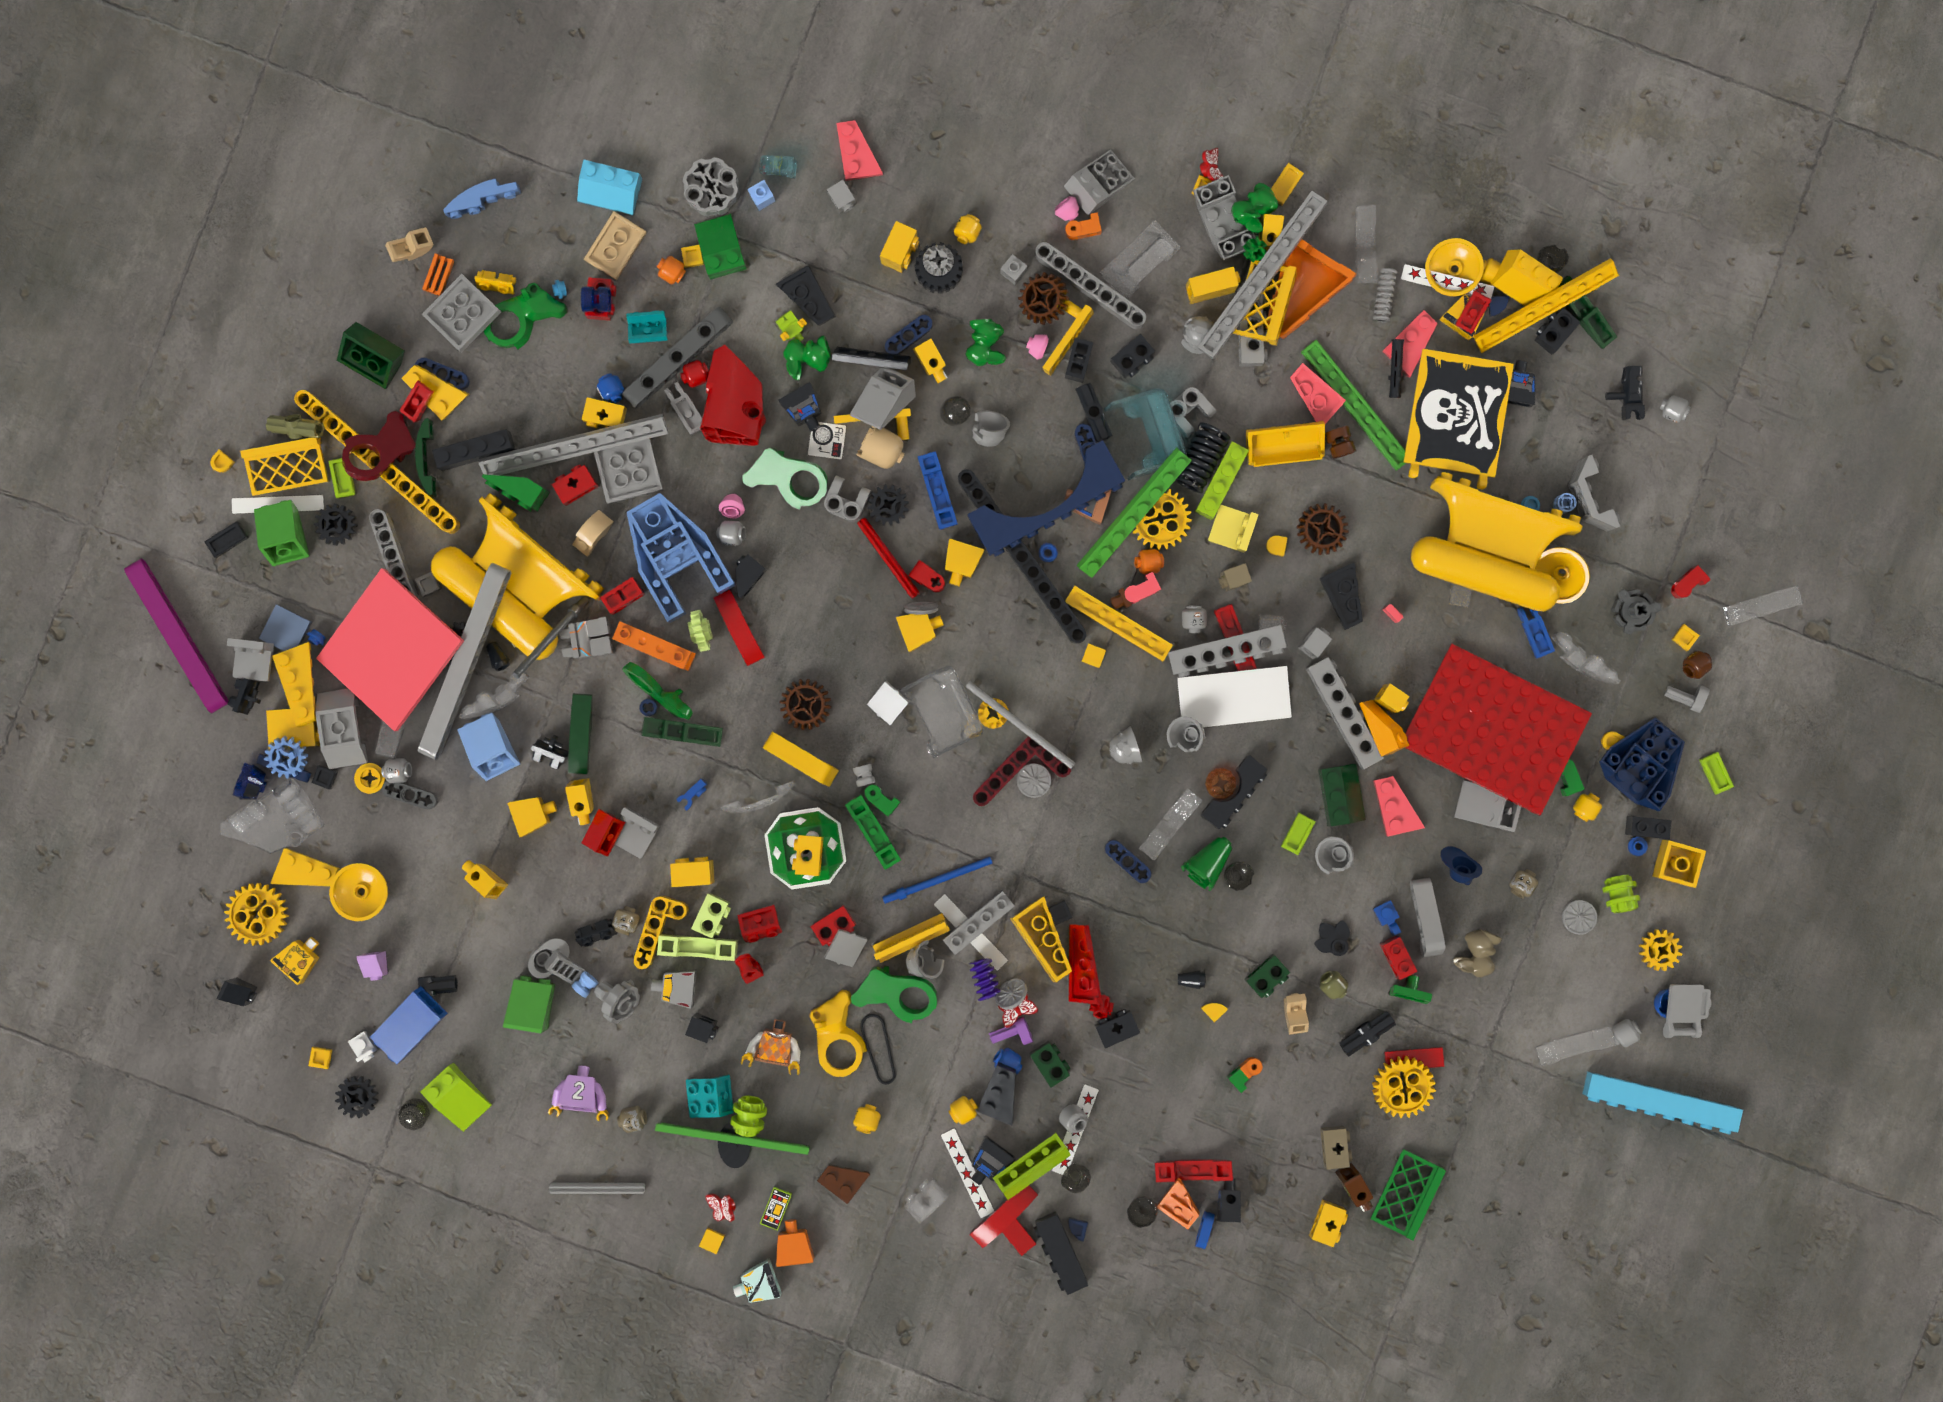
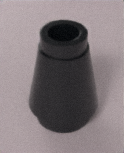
M492 642L486 646L492 668H495L498 672L510 666V659L497 642Z
M1201 970L1178 974V985L1195 989L1205 988L1206 974L1201 972Z

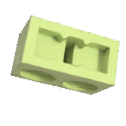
M708 893L691 929L710 938H714L715 935L719 936L723 928L721 921L723 917H728L731 910L728 907L730 902ZM714 902H717L721 905V911L719 913H715L712 910V904ZM705 920L712 921V930L704 928Z

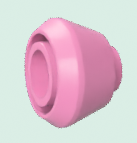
M1069 196L1061 201L1055 208V215L1065 221L1074 220L1079 215V206L1076 198Z
M1034 335V338H1029L1026 348H1029V353L1035 359H1042L1049 338L1047 335Z
M736 494L726 495L719 504V511L727 518H738L745 512L743 501Z

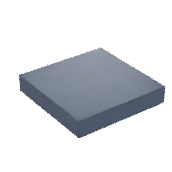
M276 604L259 639L267 643H273L275 647L286 651L301 645L312 622Z

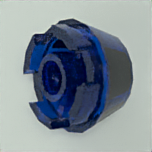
M244 763L232 795L239 797V800H256L259 792L263 793L267 782H264L266 773L253 763L252 765Z

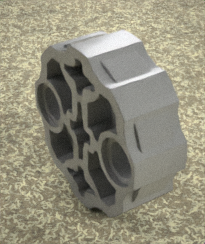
M714 157L705 160L701 158L695 161L689 171L684 174V196L688 204L696 209L699 214L707 217L711 215L721 216L729 212L732 205L738 201L740 195L739 180L734 169L724 163L722 159ZM703 167L705 169V173H702L700 171V168ZM726 175L733 176L730 182L723 181ZM707 180L714 186L716 194H713L709 188ZM693 192L699 193V197L695 200L690 199V195ZM718 201L722 202V207H719L717 203Z

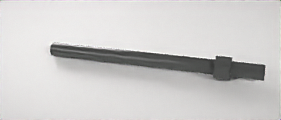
M583 596L568 609V613L512 673L515 678L518 679L573 618L578 617L582 612L581 609L589 602L588 597Z

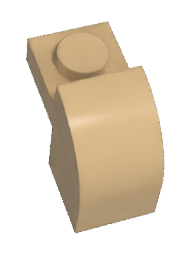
M425 227L409 231L405 238L389 241L385 246L392 262H397L405 259L410 261L421 257L429 252L434 244Z
M598 510L579 529L576 534L577 538L572 545L588 557L598 541L608 533L614 521Z
M1294 993L1284 998V1010L1289 1035L1308 1032L1309 1021L1306 1013L1305 994Z

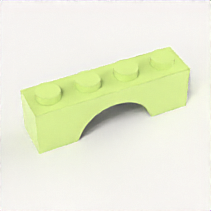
M661 934L658 937L657 955L674 957L692 956L735 961L737 958L738 940Z

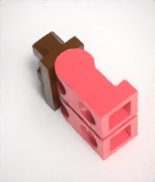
M1154 573L1147 574L1144 577L1146 581L1137 586L1132 585L1126 590L1124 588L1118 590V595L1110 599L1114 610L1122 606L1127 609L1132 604L1159 592L1161 588Z

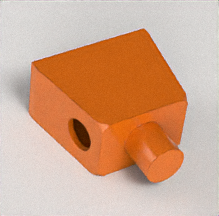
M796 1219L786 1220V1231H781L778 1234L776 1266L813 1263L814 1254L807 1230H797Z

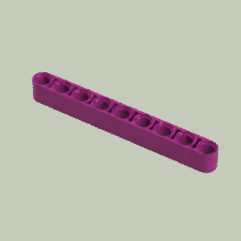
M140 558L125 567L124 571L206 709L212 714L226 706L229 701L148 564Z

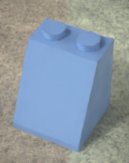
M493 713L485 714L480 719L466 723L463 727L457 729L471 767L485 781L520 765L499 719Z

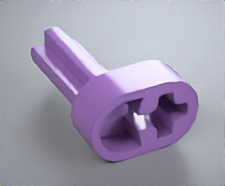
M1024 1017L1017 1019L1014 1025L1009 1028L1003 1027L989 1033L993 1044L1019 1034L1023 1045L1033 1042L1031 1032Z

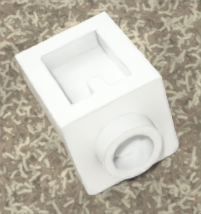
M367 1031L348 1041L358 1057L355 1059L357 1062L363 1060L365 1063L373 1058V1053L378 1050Z

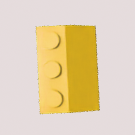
M1521 249L1508 250L1491 285L1523 306H1527L1557 289L1563 277Z

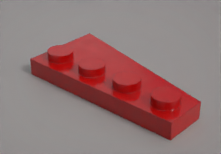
M1069 924V965L1072 970L1069 973V1002L1103 1004L1089 925Z

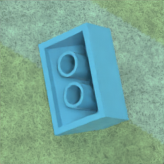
M583 160L579 175L577 201L633 215L642 177L636 172Z

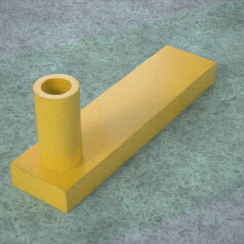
M1070 300L1065 301L1064 304L1068 305V308L1063 307L1062 310L1076 319L1044 364L1043 370L1051 376L1073 345L1074 339L1079 336L1093 316V309L1088 305H1085L1082 309Z
M910 408L902 409L894 417L896 418L897 434L902 440L909 439L907 416H911ZM850 414L834 416V424L860 421L850 416Z

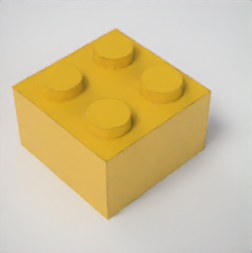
M896 221L880 254L881 264L900 273L903 272L904 268L908 269L911 263L912 251L916 252L919 245L917 230Z
M1662 840L1652 877L1696 888L1706 851L1670 840Z
M708 856L694 858V861H689V858L675 859L674 863L670 864L672 887L711 885L715 883L713 860H708Z

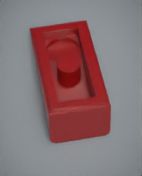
M1474 290L1455 325L1472 334L1490 304L1491 299Z
M417 380L399 411L413 422L420 421L434 391Z

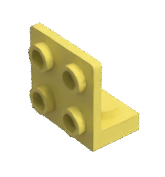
M1220 505L1208 541L1243 553L1246 552L1259 514L1253 512L1248 514Z

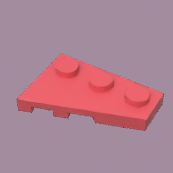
M856 121L836 123L845 181L883 175Z
M1425 310L1395 338L1404 339L1402 371L1409 378L1421 357L1422 349H1425L1438 324ZM1392 342L1383 350L1390 359Z
M1304 363L1290 377L1316 422L1324 421L1326 424L1346 401Z
M1393 776L1373 780L1387 837L1425 828Z

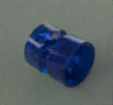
M582 286L581 308L583 312H594L595 309H598L599 312L611 311L612 298L610 287H598L595 290L594 287ZM597 295H599V304H597Z

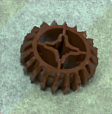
M1043 272L1042 276L1038 273L1035 274V279L1029 277V284L1023 283L1026 288L1025 290L1020 289L1023 296L1018 297V300L1023 301L1019 304V307L1024 308L1022 314L1027 315L1028 320L1031 321L1033 319L1035 324H1038L1040 321V324L1045 325L1046 320L1049 324H1052L1053 318L1057 321L1059 320L1058 314L1065 315L1062 309L1063 307L1068 308V305L1064 303L1069 301L1070 298L1064 296L1069 293V290L1064 289L1066 284L1061 282V278H1055V275L1052 273L1048 276L1047 273ZM1043 284H1051L1053 285V288H1048L1044 291L1040 288V286ZM1033 292H1034V293H1035V297H1034V299L1031 301V297H1032V294H1033ZM1042 294L1047 296L1045 300L1046 303L1041 301L1043 300L1041 299L1043 297ZM1057 296L1056 303L1053 306V299ZM1044 307L1048 312L1039 314L1034 310Z
M1326 503L1323 504L1322 509L1319 504L1315 505V510L1310 506L1308 508L1309 513L1306 511L1302 513L1305 518L1300 517L1298 519L1303 525L1296 526L1297 529L1302 530V532L1297 533V536L1304 537L1299 542L1304 543L1306 541L1308 544L1304 548L1308 549L1311 546L1312 554L1318 549V555H1322L1323 550L1326 555H1329L1330 549L1336 552V546L1340 548L1343 546L1339 540H1347L1342 534L1349 533V530L1343 529V527L1348 526V522L1342 523L1341 521L1346 516H1338L1341 512L1340 509L1334 513L1335 506L1333 505L1329 510H1327ZM1315 515H1325V518L1320 523L1310 521ZM1331 518L1337 525V532L1330 527ZM1323 524H1325L1324 529L1327 531V533L1324 532L1322 533V535H1320L1321 529H1319L1317 526L1321 527ZM1308 526L1315 532L1314 541L1308 534ZM1324 536L1335 538L1330 544H1320Z
M799 679V686L792 682L793 689L788 686L786 687L789 694L782 693V696L786 697V701L780 700V704H785L786 707L780 708V711H787L783 718L790 717L787 722L789 725L795 721L794 728L796 729L801 724V730H805V725H808L809 730H812L813 723L818 728L820 727L817 722L819 719L823 723L826 722L822 717L823 714L825 716L830 715V713L825 712V709L832 708V706L826 705V702H830L831 698L825 699L824 697L829 692H821L824 688L823 685L816 688L817 681L810 685V679H807L806 684L803 685V680ZM801 689H812L817 695L806 698ZM796 693L799 703L791 709L790 701ZM802 698L807 702L812 701L810 702L811 705H809L810 712L806 708H800L803 701ZM821 699V710L815 716L813 705ZM805 711L811 720H799L794 714Z

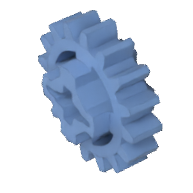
M283 736L281 740L276 738L274 743L271 742L268 745L269 748L265 750L268 756L264 760L269 761L266 767L273 768L272 774L278 772L279 778L283 774H285L286 779L291 774L295 777L298 775V772L304 770L303 766L308 763L304 760L308 757V754L303 753L306 747L299 746L301 741L295 743L294 737H291L289 740H287L286 736Z

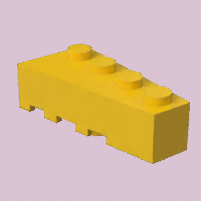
M1044 896L1010 918L1053 982H1058L1072 972Z

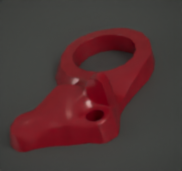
M397 411L390 412L387 415L385 425L376 436L354 435L344 441L346 446L342 453V464L347 474L352 478L360 481H370L379 478L395 460L401 463L405 459V455L413 452L416 445L405 425L402 413ZM357 449H369L378 455L380 462L373 469L361 470L352 465L349 456Z

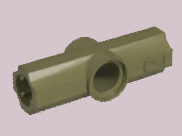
M292 414L287 417L270 415L267 418L266 429L271 433L287 434L290 439L302 437L320 438L323 435L324 425L317 420L302 419L299 414Z

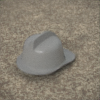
M554 938L536 947L530 954L528 969L531 975L541 979L549 977L552 973L546 970L544 963L555 950L568 958L570 950L566 941ZM559 961L556 964L555 968H557L562 961Z

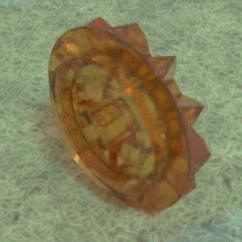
M1214 769L1206 778V789L1215 798H1227L1233 794L1236 788V778L1227 769ZM1218 775L1221 780L1229 781L1224 784V791L1220 786L1213 787V785L1218 783Z

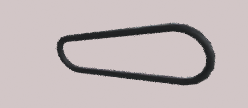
M869 1014L861 1021V1033L878 1081L885 1085L890 1084L894 1081L896 1075L885 1023L879 1015ZM869 1017H876L882 1023L893 1073L892 1079L888 1082L882 1081L879 1077L863 1030L864 1021Z

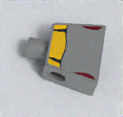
M697 970L665 972L663 980L652 979L651 991L662 992L661 1001L691 1009L694 1005Z

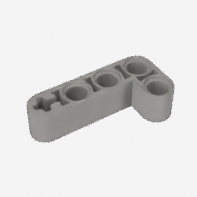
M1429 877L1410 880V889L1421 935L1422 957L1442 955L1445 951V940L1431 879Z

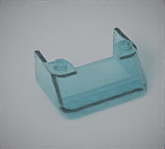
M1155 388L1116 400L1104 408V411L1107 412L1123 407L1124 413L1128 418L1136 419L1141 417L1153 453L1143 458V469L1127 477L1128 481L1155 473L1176 447L1186 455V449L1167 393L1163 389Z

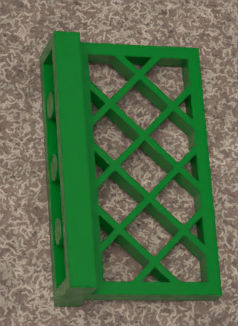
M1403 1149L1370 1219L1414 1241L1446 1169ZM1404 1155L1412 1157L1415 1166L1404 1169L1402 1164ZM1416 1160L1422 1163L1417 1165ZM1423 1165L1432 1167L1431 1174L1422 1178L1418 1167ZM1416 1168L1420 1179L1409 1182L1405 1171ZM1403 1172L1407 1183L1396 1186L1394 1177ZM1421 1181L1424 1189L1422 1193L1414 1195L1410 1185ZM1408 1186L1412 1196L1401 1199L1397 1189ZM1395 1190L1399 1200L1388 1204L1385 1196L1387 1192ZM1413 1199L1415 1203L1414 1210L1405 1212L1402 1202ZM1400 1203L1404 1214L1393 1217L1389 1206ZM1387 1207L1391 1218L1386 1220L1377 1218L1378 1211ZM1405 1216L1407 1221L1405 1230L1396 1227L1394 1219Z

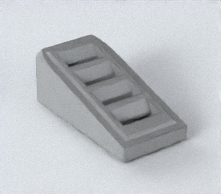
M557 950L544 963L546 970L570 984L578 981L580 975L586 971ZM559 961H562V962L558 965V967L555 968L556 964H557ZM565 964H567L566 967H565V968L562 970V972H561L560 969H561ZM572 967L571 971L567 975H565L568 969ZM577 970L578 973L571 979L570 977Z

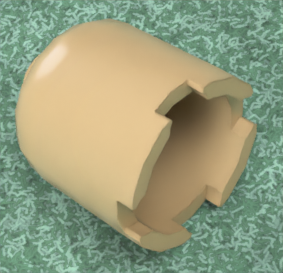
M871 426L874 429L869 428L856 456L884 469L893 467L896 462L900 464L905 454L902 452V439L884 427L879 430Z

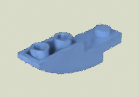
M496 179L482 182L454 198L443 209L444 214L448 218L451 217V219L460 218L462 214L467 213L470 215L479 214L480 210H485L484 202L494 203L504 197L505 199L515 198L516 195L521 194L520 187L516 182L500 185Z

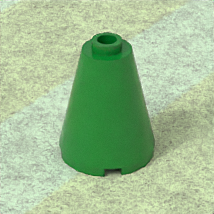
M1217 837L1184 862L1181 866L1184 872L1187 870L1190 873L1188 877L1204 889L1208 886V891H1211L1232 851V843L1225 837Z

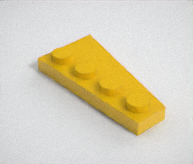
M309 642L272 656L297 727L316 721L315 696L313 693L314 680L312 678V659L310 654L311 644Z

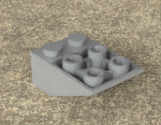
M1109 150L1073 174L1064 187L1072 197L1076 198L1077 203L1085 213L1090 215L1135 178L1113 151Z
M881 367L869 380L850 416L881 430L916 397L914 379L890 368Z
M1463 780L1454 818L1515 832L1521 806L1473 782Z

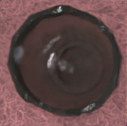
M1556 245L1543 247L1537 255V261L1555 273L1561 271L1567 265L1569 259L1567 250L1565 248L1559 249Z
M961 396L948 398L940 408L942 420L950 426L963 424L967 421L971 412L968 401L965 398H961Z
M1233 862L1224 871V882L1235 891L1244 890L1252 884L1254 871L1245 862Z
M413 1098L408 1100L399 1110L398 1118L400 1124L408 1130H418L425 1125L430 1115V1110L421 1099Z
M1073 1163L1064 1171L1061 1184L1069 1192L1081 1193L1090 1184V1171L1079 1163Z
M1146 1196L1137 1197L1127 1208L1128 1220L1139 1228L1151 1225L1158 1215L1157 1204L1152 1198Z

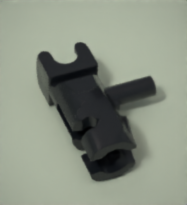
M1642 366L1623 367L1621 379L1623 390L1605 393L1606 400H1623L1622 420L1630 419L1632 411L1635 412L1637 420L1645 418L1643 382L1636 379V377L1642 376Z

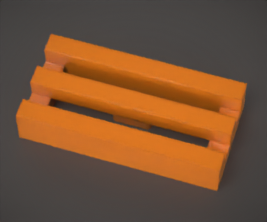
M435 253L422 289L440 296L444 292L454 260ZM440 260L431 288H429L437 263ZM447 262V266L444 271L438 291H436L435 289L440 278L444 263Z

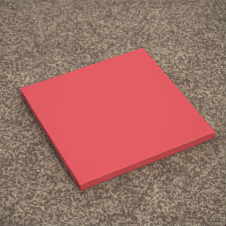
M381 568L316 659L392 730L398 731L464 640L386 569Z

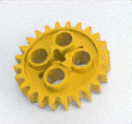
M1171 489L1164 493L1152 507L1155 511L1154 515L1151 517L1145 515L1132 532L1133 534L1139 533L1137 540L1139 541L1143 538L1144 546L1149 542L1150 549L1157 545L1158 550H1160L1161 545H1164L1166 550H1168V544L1175 547V540L1181 543L1180 536H1187L1184 530H1190L1186 523L1192 522V519L1187 518L1191 511H1185L1189 505H1182L1184 497L1178 500V493L1172 496ZM1165 503L1172 504L1173 511L1170 513L1165 512L1163 505ZM1159 514L1162 517L1177 514L1176 518L1165 519L1163 524H1160L1159 521L1144 524L1145 520L1157 519ZM1168 522H1175L1177 529L1169 531L1166 525ZM1156 526L1159 532L1157 535H1150L1148 528Z
M253 883L249 884L248 888L242 886V892L235 890L234 892L237 897H229L232 903H226V906L230 910L224 911L225 914L229 915V918H226L224 921L231 923L227 929H234L231 935L238 934V941L244 938V944H248L251 940L252 946L256 945L257 942L260 945H264L265 941L270 943L272 942L271 937L274 939L278 938L277 932L281 933L284 931L280 926L287 925L283 918L289 917V915L284 914L288 907L282 906L286 900L279 899L282 894L278 893L275 895L276 888L269 890L268 884L262 888L261 883H257L256 887ZM252 896L257 898L256 906L251 904ZM264 900H266V904L261 908V906L264 903ZM268 907H271L273 909V915L271 917L268 916L266 912ZM254 911H258L257 915H258L259 917L254 918V917L256 916V914L254 913ZM241 912H244L247 916L245 922L240 919ZM257 923L262 925L260 933L256 930Z
M1399 1056L1397 1057V1062L1390 1059L1391 1064L1383 1063L1385 1069L1378 1068L1380 1075H1374L1375 1080L1378 1081L1372 1082L1373 1087L1376 1088L1372 1090L1373 1094L1376 1095L1374 1099L1376 1102H1379L1380 1108H1384L1386 1114L1391 1111L1393 1117L1398 1113L1399 1117L1402 1118L1403 1114L1406 1113L1407 1117L1410 1118L1411 1112L1417 1116V1110L1424 1111L1423 1105L1430 1106L1427 1100L1434 1099L1431 1094L1436 1092L1433 1087L1436 1084L1434 1079H1432L1434 1076L1429 1072L1428 1066H1424L1422 1061L1417 1063L1416 1058H1413L1411 1062L1408 1056H1405L1404 1061ZM1400 1072H1403V1080H1404V1082H1405V1084H1406V1085L1404 1086V1088H1405V1093H1406L1407 1100H1408L1406 1103H1405V1098H1404L1405 1096H1404V1093H1403V1091H1402V1089H1403V1084H1402V1080H1401V1077H1400ZM1416 1074L1413 1079H1408L1409 1075ZM1397 1077L1395 1082H1389L1391 1078ZM1413 1092H1419L1417 1096L1411 1097ZM1395 1095L1400 1096L1397 1100H1392V1097Z

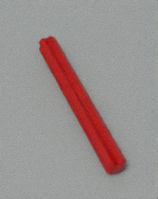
M862 518L859 520L858 526L912 599L920 594L918 589L867 519Z

